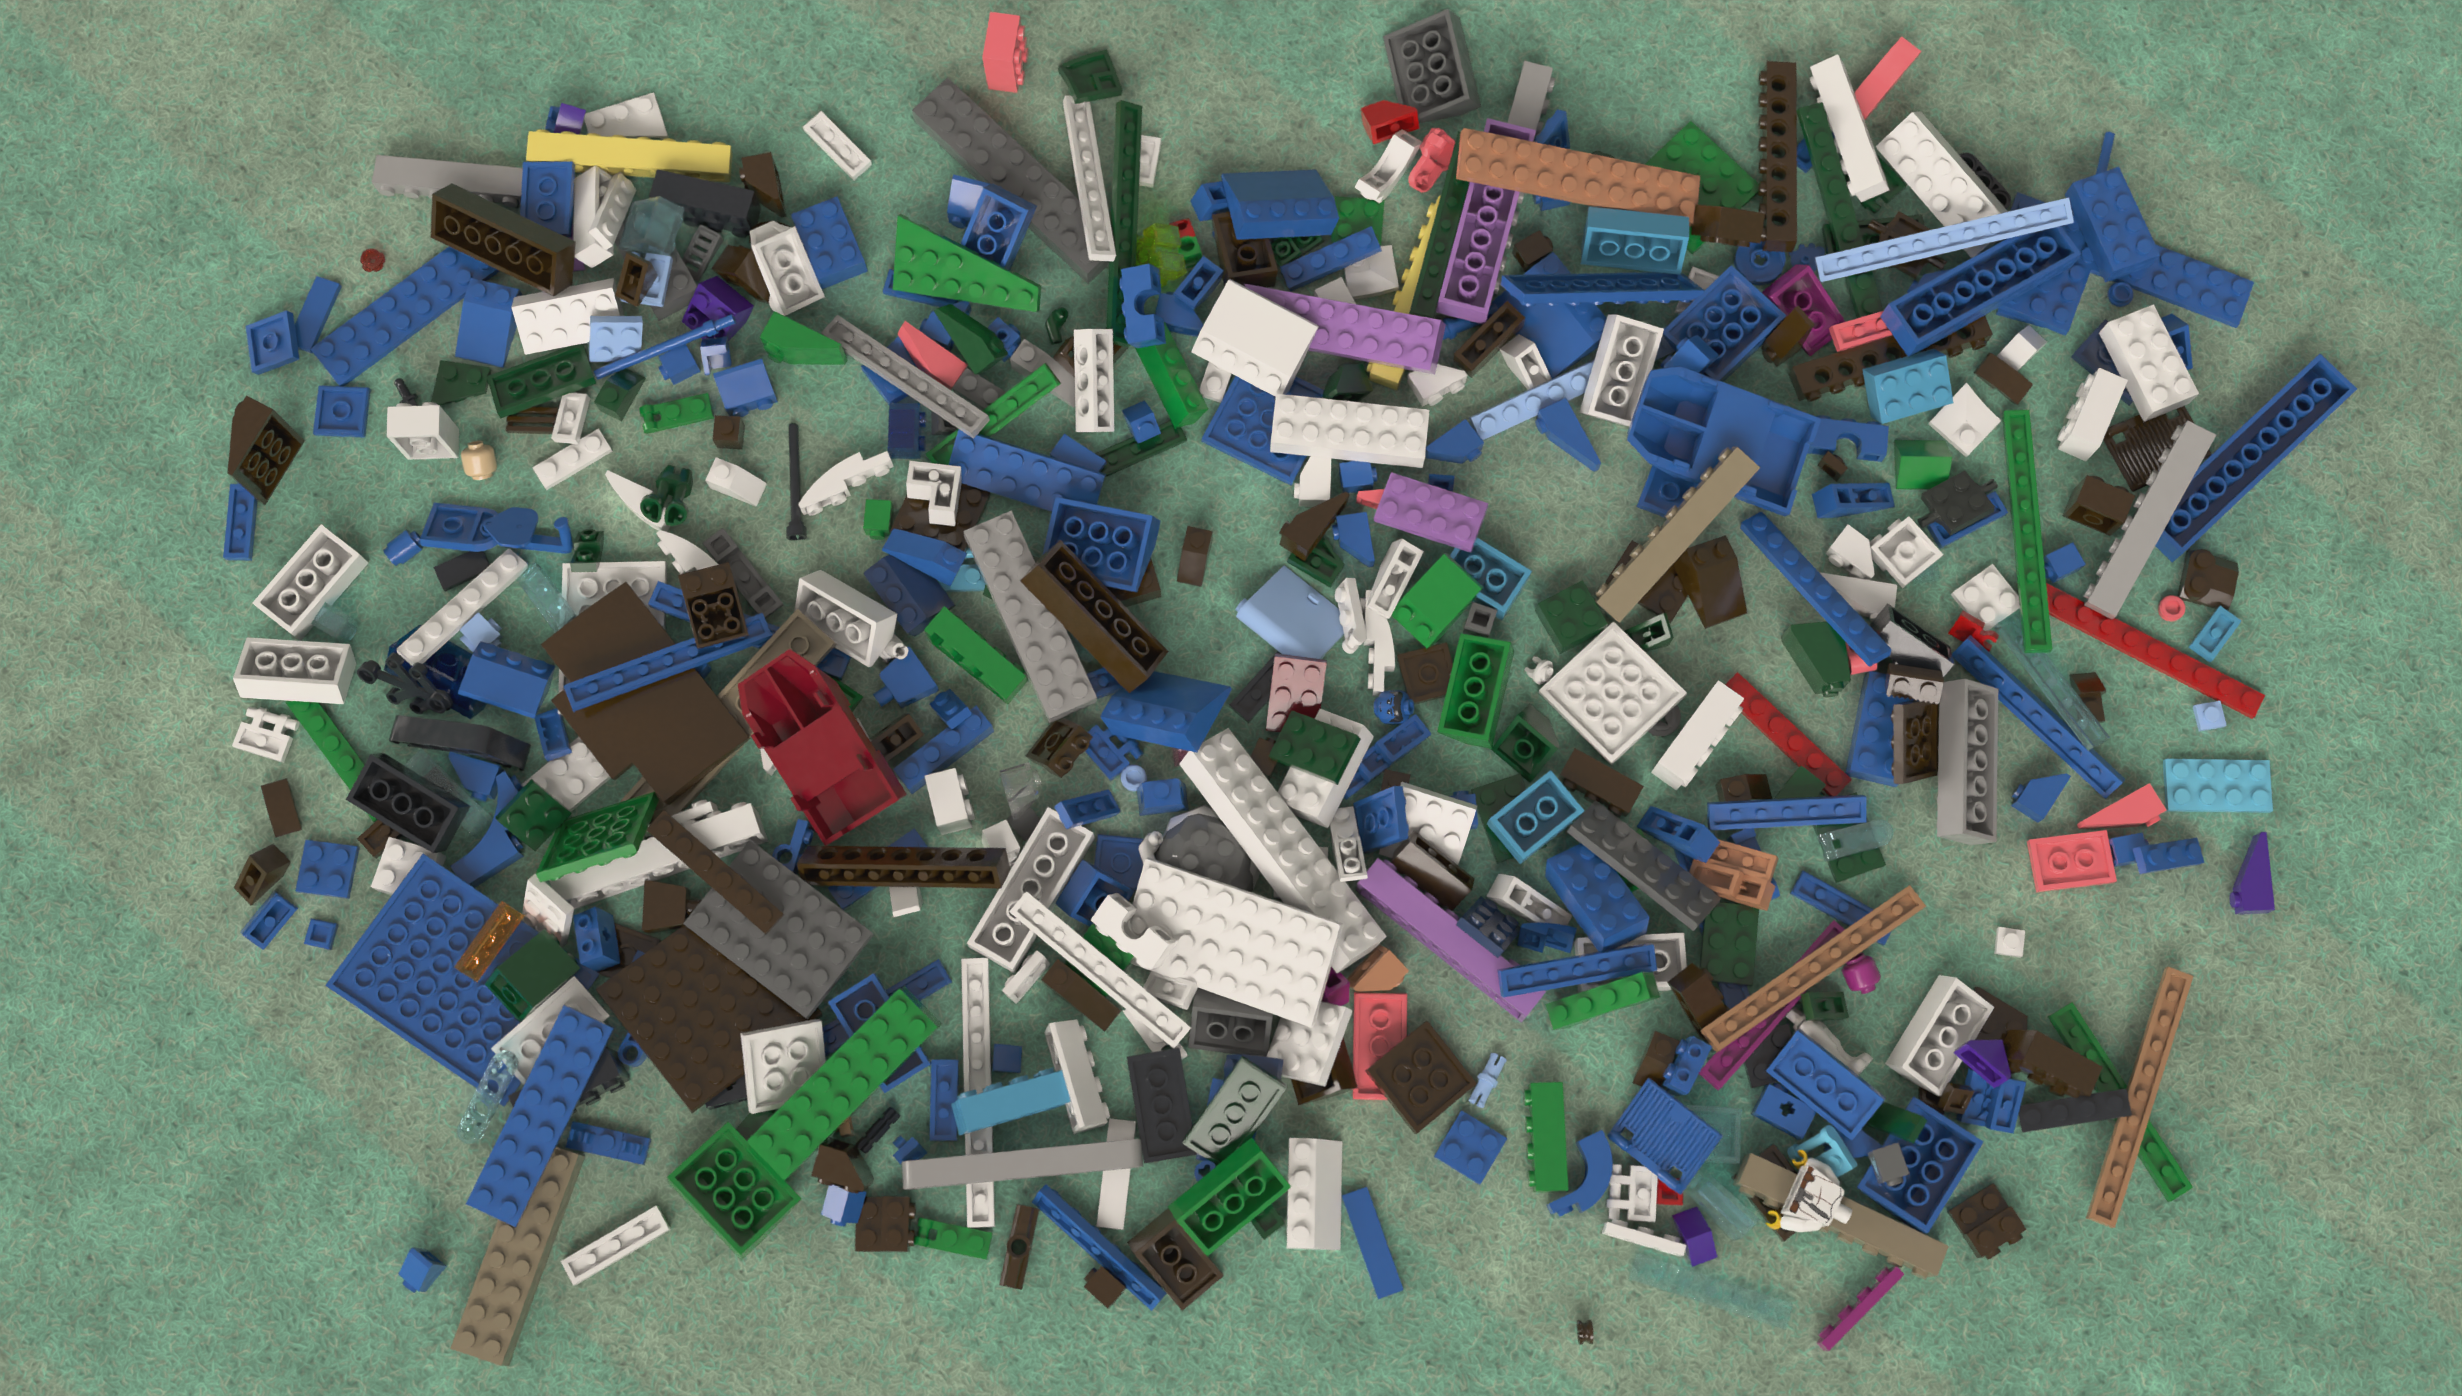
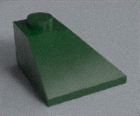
M1529 703L1515 717L1491 750L1531 783L1560 746L1550 720Z

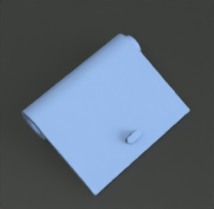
M1285 565L1249 600L1244 598L1235 609L1238 612L1236 618L1284 655L1323 659L1325 654L1344 635L1343 627L1339 621V608Z

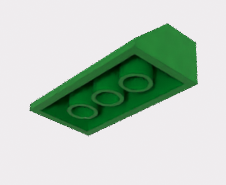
M1460 633L1438 726V733L1468 745L1492 749L1514 656L1511 642Z

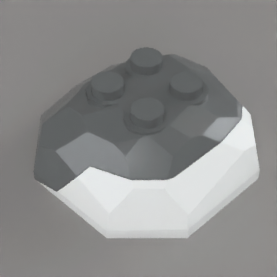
M1207 805L1170 818L1163 834V842L1154 855L1157 861L1251 893L1261 873L1213 808Z

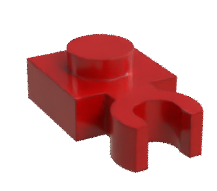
M1964 610L1948 632V634L1962 642L1971 635L1988 652H1990L1992 645L1986 642V640L1989 639L1996 643L1999 637L1995 631L1983 630L1985 623Z

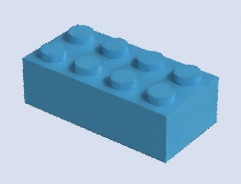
M1589 206L1581 246V264L1681 275L1689 240V217Z
M1049 1068L1034 1074L1033 1079H1029L1028 1075H1024L1009 1081L1008 1086L1003 1087L1002 1082L986 1086V1088L982 1089L983 1093L977 1094L975 1089L956 1096L957 1101L952 1103L951 1106L959 1136L1058 1108L1071 1102L1062 1070L1054 1072L1053 1068Z

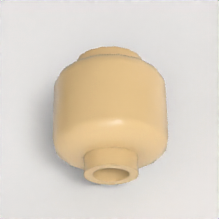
M473 441L468 443V447L461 452V460L466 475L471 476L473 480H483L493 476V472L497 469V461L492 446L483 444V441Z

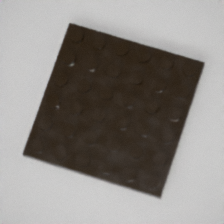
M685 925L596 988L599 996L691 1113L698 1110L745 1074L741 1033L822 1017L821 1011L817 1008L810 1018L806 1019Z

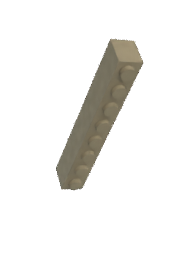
M1733 446L1731 449L1727 447L1717 458L1719 463L1714 468L1708 467L1700 476L1702 480L1696 488L1691 486L1682 496L1684 501L1680 506L1674 505L1665 515L1667 520L1661 526L1656 525L1648 533L1647 537L1650 539L1643 546L1641 544L1636 546L1630 553L1631 560L1626 565L1622 563L1612 573L1614 578L1608 585L1603 583L1595 592L1597 596L1594 599L1595 602L1617 622H1621L1760 469L1738 447Z
M1750 1153L1744 1155L1732 1185L1739 1188V1193L1750 1198L1757 1196L1764 1199L1763 1204L1778 1210L1779 1207L1783 1208L1797 1174ZM1844 1196L1840 1203L1852 1209L1848 1222L1844 1224L1833 1218L1829 1226L1819 1229V1231L1825 1233L1832 1231L1838 1234L1837 1239L1847 1244L1855 1242L1863 1246L1862 1250L1870 1255L1877 1256L1880 1254L1887 1257L1886 1262L1900 1268L1904 1265L1912 1269L1911 1273L1922 1279L1938 1276L1949 1247Z

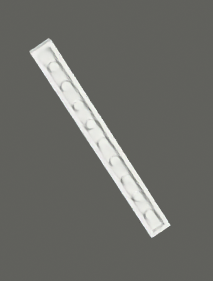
M988 958L961 959L964 1092L976 1089L977 1094L983 1093L982 1089L992 1085ZM993 1126L965 1134L966 1155L993 1153ZM994 1182L966 1184L967 1227H995Z

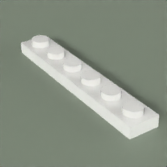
M508 548L397 648V653L412 666L416 662L423 664L478 612H481L528 568V563Z

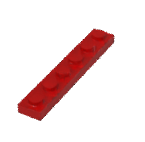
M1738 672L1725 684L1744 698L1739 705L1744 708L1741 713L1798 767L1802 765L1824 782L1826 786L1823 790L1829 796H1837L1852 780Z

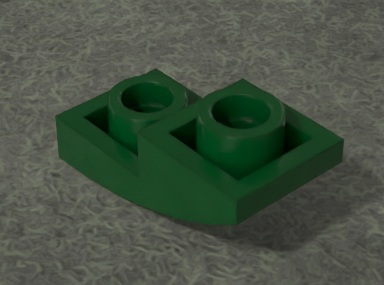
M1321 236L1280 237L1271 244L1274 258L1281 267L1297 260L1321 245L1324 240Z
M586 529L578 532L574 541L575 553L570 562L571 572L598 571L603 551L604 531Z

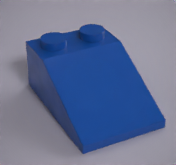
M470 278L463 300L455 357L504 368L517 328L512 304L514 297L523 296L519 289Z

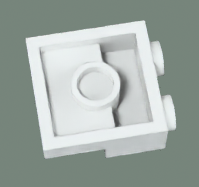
M1907 517L1904 521L1897 519L1887 528L1890 531L1884 537L1879 534L1869 542L1872 560L1883 572L1887 570L1902 588L1943 556L1942 552L1910 517Z

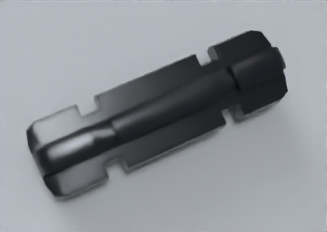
M888 1107L883 1113L884 1116L882 1118L879 1117L867 1130L866 1136H862L857 1141L856 1146L863 1153H868L873 1148L872 1144L874 1142L877 1143L891 1128L890 1124H894L900 1118V1114L894 1108Z

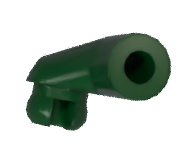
M1064 307L1055 309L1045 322L1051 345L1062 342L1060 329L1069 316L1068 311Z

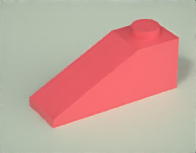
M905 321L902 324L898 336L917 368L951 390L968 365Z
M2149 783L2084 819L2077 826L2079 829L2138 827L2145 823L2149 827L2161 820L2159 815L2165 812L2166 808Z

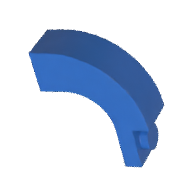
M1603 1130L1576 1142L1585 1164L1584 1179L1574 1192L1546 1205L1551 1215L1556 1212L1559 1217L1574 1210L1573 1204H1576L1579 1213H1582L1592 1207L1606 1191L1612 1175L1613 1160L1611 1149Z

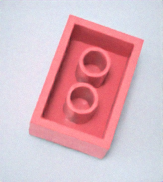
M990 12L982 57L987 85L990 90L1018 93L1019 85L1024 84L1025 71L1022 69L1023 63H1027L1029 49L1026 48L1027 37H1024L1025 26L1021 25L1019 15Z

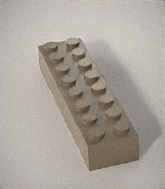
M556 1147L518 1225L514 1227L498 1219L450 1349L500 1366H509L585 1156Z

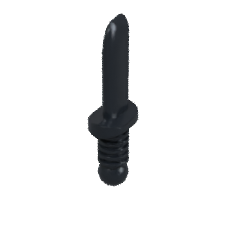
M397 378L394 384L403 399L399 403L418 406L415 401L418 398L417 394H411L407 385L404 384V380Z

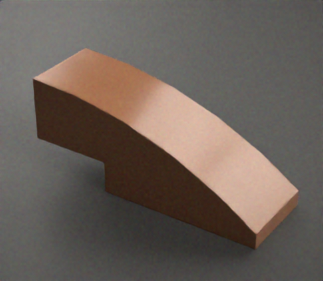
M1694 859L1689 871L1693 877L1721 898L1753 908L1768 910L1775 890V886L1769 880L1745 875L1739 870L1704 863Z

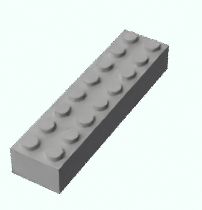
M1012 510L965 530V540L1048 722H1054L1096 703L1097 696L1066 629L1020 582L1023 576L1035 564V561Z

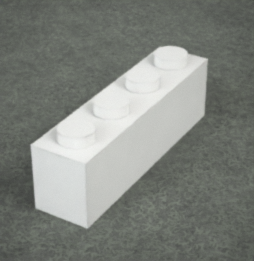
M596 165L574 179L573 240L576 241L575 258L591 268L613 256L614 244L605 250L589 233V229L612 179L611 175Z

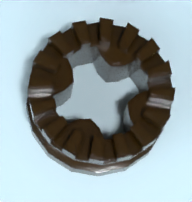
M1577 1320L1579 1345H1583L1585 1341L1593 1344L1592 1320H1587L1586 1323Z

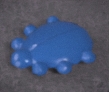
M1810 243L1808 247L1800 244L1798 250L1789 252L1792 266L1796 264L1809 265L1813 272H1815L1817 268L1814 257L1824 255L1825 249L1821 246L1815 248L1814 243Z

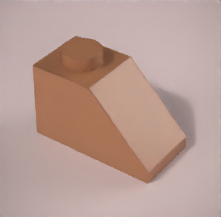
M1379 944L1347 977V980L1350 982V988L1356 992L1392 990L1402 983L1404 976L1409 970L1389 949Z

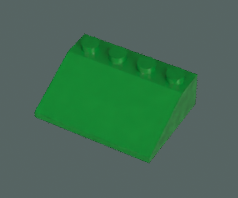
M729 1122L722 1126L667 1176L668 1183L741 1261L802 1200Z

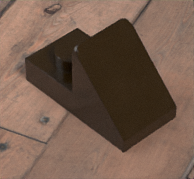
M2096 672L2070 674L2077 725L2105 722L2101 696L2106 693V688Z

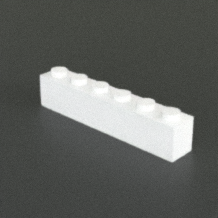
M1837 54L1811 66L1813 76L1809 78L1815 91L1819 90L1820 97L1817 98L1818 103L1823 102L1831 132L1835 135L1833 140L1837 153L1841 152L1843 160H1840L1844 175L1848 174L1851 180L1847 182L1851 195H1857L1859 200L1863 202L1889 191L1843 61Z

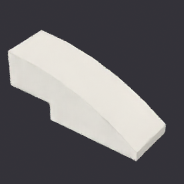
M607 470L605 476L625 505L637 517L654 529L667 532L670 526L666 525L664 521L665 507L661 520L658 523L647 519L640 509L642 498L648 494H654V492Z

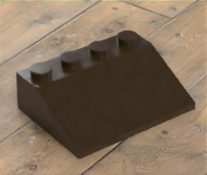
M246 395L244 400L236 406L235 414L232 418L227 474L261 504L266 505L305 440L274 409Z

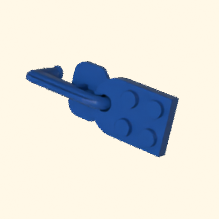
M434 503L420 537L421 546L473 552L485 551L496 545L565 554L573 550L568 518L561 517L554 522V527L558 529L560 537L534 535L539 520L537 512L529 508L511 507L501 513H497L492 509Z

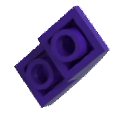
M561 103L554 133L570 131L580 135L586 110Z

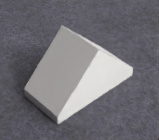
M2028 325L2008 343L1997 357L2018 371L2047 341Z

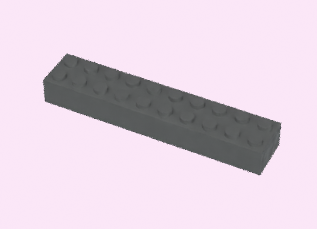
M948 77L912 109L914 121L975 179L1001 186L1003 189L1035 204L1037 208L1028 228L1084 281L1089 284L1109 265V261L1089 260L1079 199Z

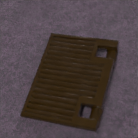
M2185 406L2177 408L2179 416L2170 420L2165 413L2144 422L2139 414L2108 427L2103 441L2132 492L2147 486L2146 482L2153 470L2158 472L2162 465L2158 460L2165 448L2171 449L2174 443L2171 437L2177 426L2183 427L2187 421L2194 423ZM2123 433L2126 440L2116 444L2113 436ZM2209 449L2203 460L2212 455Z

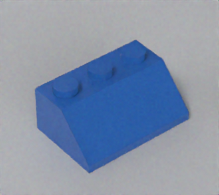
M480 641L471 656L458 694L534 719L549 692L555 666L542 660H536L521 655L518 652H512Z

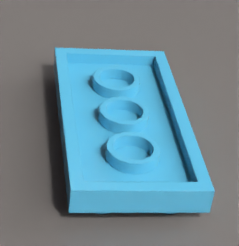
M2163 760L2166 811L2271 813L2273 811L2270 760Z

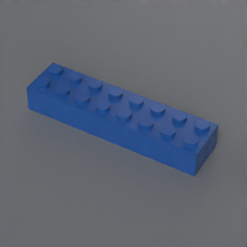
M2062 226L2011 237L1889 303L1880 317L1906 355L1910 357L2071 268L2081 256V253Z

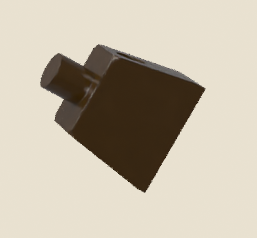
M644 880L642 930L647 934L681 928L702 899H690L691 891L684 886Z

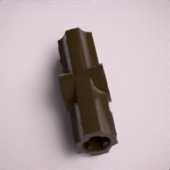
M1016 1205L1011 1233L1007 1242L1000 1286L1019 1290L1023 1289L1040 1209ZM1022 1239L1026 1242L1027 1249L1023 1254L1016 1255L1012 1250L1013 1243L1016 1240Z

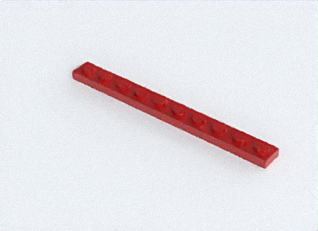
M2046 583L2050 616L2216 701H2221L2222 704L2251 719L2255 718L2265 697L2264 694L2116 618L2110 619L2085 606V602Z

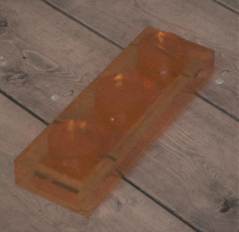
M501 901L454 968L478 982L525 916Z

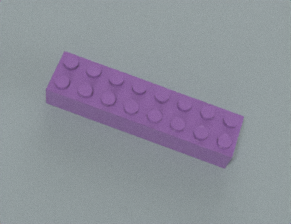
M1487 118L1484 132L1532 142L1536 130L1489 118ZM1470 182L1438 300L1437 313L1480 324L1486 322L1520 192Z
M1245 284L1246 288L1319 326L1308 351L1434 375L1436 373L1446 326L1441 320Z
M1377 858L1367 871V879H1360L1356 891L1522 1023L1546 991L1502 997L1497 970L1520 965L1512 959L1507 961L1501 955L1499 958L1495 957L1456 926L1460 918L1449 909L1446 911L1441 909L1437 905L1439 902L1435 897L1427 892L1425 895L1416 889L1418 885L1408 876L1402 878L1395 872L1397 868L1386 859L1382 862Z

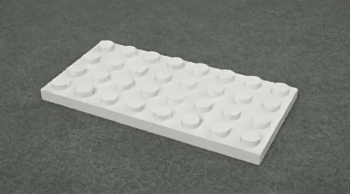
M1145 858L1133 901V906L1137 908V911L1131 919L1132 930L1138 936H1143L1148 928L1158 925L1177 941V944L1162 965L1148 970L1173 979L1183 978L1193 981L1201 989L1309 1027L1315 1025L1343 923L1151 858ZM1134 957L1130 964L1142 967L1136 962L1137 958Z

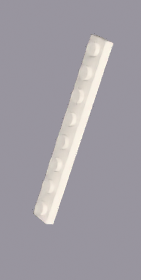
M1065 95L1063 105L1089 260L1114 261L1116 252L1090 102L1075 104L1072 96Z
M1026 891L1009 911L1171 1047L1175 1048L1191 1027L1029 892Z

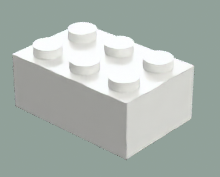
M2101 368L2093 375H2088L2085 382H2082L2077 390L2076 397H2078L2076 404H2072L2066 418L2069 421L2066 427H2062L2057 437V440L2061 441L2058 450L2084 461H2087L2101 446L2127 384V379Z
M432 402L423 403L422 406L399 403L396 407H388L387 437L408 460L458 458L459 428L440 405Z

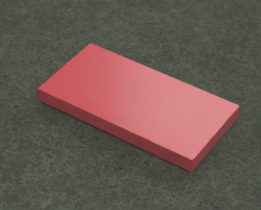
M1354 992L1353 1072L1358 1088L1353 1090L1354 1100H1387L1365 1070L1407 1037V994Z

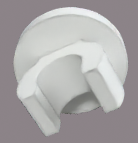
M1533 657V661L1537 665L1536 668L1529 669L1526 667L1524 670L1530 678H1533L1535 683L1541 685L1551 679L1553 664L1547 659L1541 660L1539 657Z

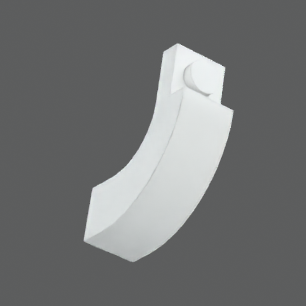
M1404 130L1395 133L1378 163L1368 174L1358 180L1355 188L1361 191V195L1365 198L1381 203L1391 193L1409 168L1422 142Z

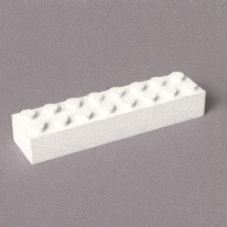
M737 803L731 806L732 810L723 813L715 811L707 814L706 819L701 821L689 820L681 824L719 858L742 851L750 840L756 845L768 842L759 812L751 803ZM644 837L638 852L630 858L621 857L612 860L604 866L595 865L581 873L572 872L558 880H550V884L554 891L574 909L640 887L644 885V880L657 881L690 868L656 838L646 839Z

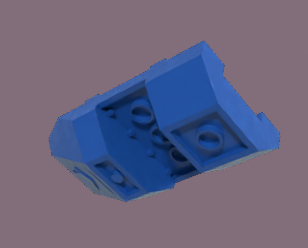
M1679 366L1650 371L1644 382L1629 426L1627 440L1651 465L1667 474L1698 484L1702 481L1700 476L1708 467L1714 468L1719 463L1717 458L1727 447L1730 449L1733 446L1738 447L1760 469L1734 497L1785 517L1790 515L1797 494L1795 488L1809 446L1814 443L1821 418Z

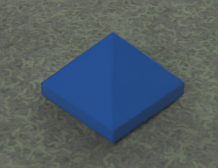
M1429 474L1428 484L1453 492L1454 475Z

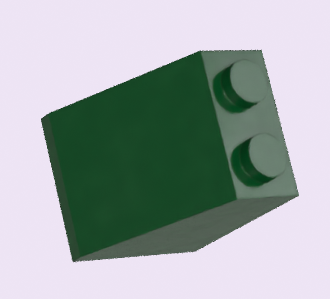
M1827 621L1793 624L1781 636L1784 647L1815 694H1823V697L1838 696V692H1841L1851 681L1845 641Z
M543 929L498 966L485 985L521 1023L578 972L580 967L576 958L572 954L566 953L560 946L556 936Z

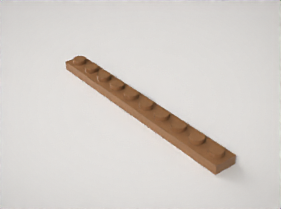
M1909 885L1704 1027L1700 1032L1715 1052L1718 1053L1923 910L1926 905Z
M2171 967L2164 969L2127 1086L2132 1116L2117 1118L2086 1216L2087 1219L2110 1228H2115L2193 980L2192 975Z

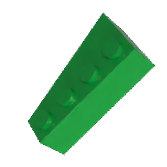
M945 606L924 629L928 641L1007 705L1028 682L1026 675H1024L1026 672L1016 662L1010 663L1006 659V655L999 648L990 646L979 632L970 629L960 617L954 615Z

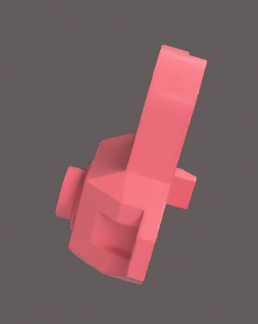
M1432 128L1424 137L1422 144L1419 146L1422 156L1409 175V185L1422 193L1432 188L1441 173L1448 170L1455 140L1443 129Z

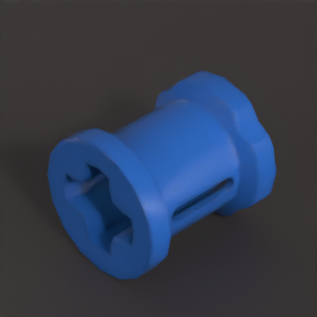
M1202 1161L1195 1167L1194 1176L1197 1182L1203 1178L1199 1174L1200 1170L1204 1171L1205 1167H1210L1211 1171L1216 1167L1213 1162Z

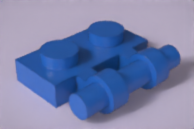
M1097 724L1088 731L1093 738L1085 753L1110 782L1130 765V762L1125 758L1127 754L1131 753L1136 760L1144 754L1139 748V743L1136 739L1113 735L1109 729L1103 732ZM1113 736H1116L1123 744L1120 749H1117L1110 739Z

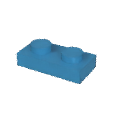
M2219 606L2189 645V648L2210 663L2241 623V620L2222 606Z

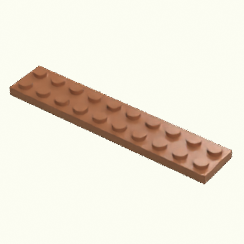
M1463 128L1460 135L1456 179L1599 208L1689 217V226H1692L1694 223L1695 205H1698L1700 176L1468 128Z

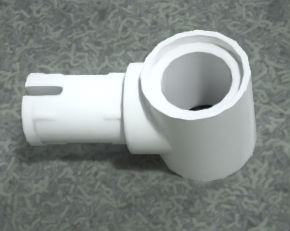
M893 635L879 656L884 659L883 662L888 663L891 658L904 659L908 654V648L904 646L903 642L896 635Z

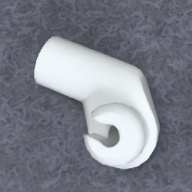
M1153 831L1146 835L1139 845V853L1143 865L1145 858L1156 860L1154 853L1163 842V836L1158 831Z

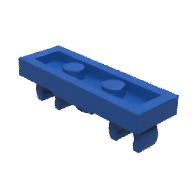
M572 1121L565 1148L645 1165L651 1139Z

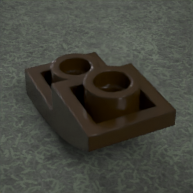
M1988 353L1974 371V374L1988 386L1997 389L2008 400L2017 405L2033 386L2028 379L1992 353Z
M285 778L261 785L275 838L302 830L288 779Z

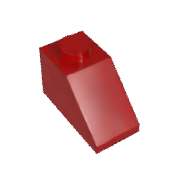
M1382 100L1360 108L1364 129L1373 145L1391 139L1400 130L1409 133L1419 129L1418 113L1415 107Z

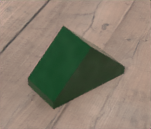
M1667 613L1658 615L1624 631L1644 652L1667 647L1674 638Z

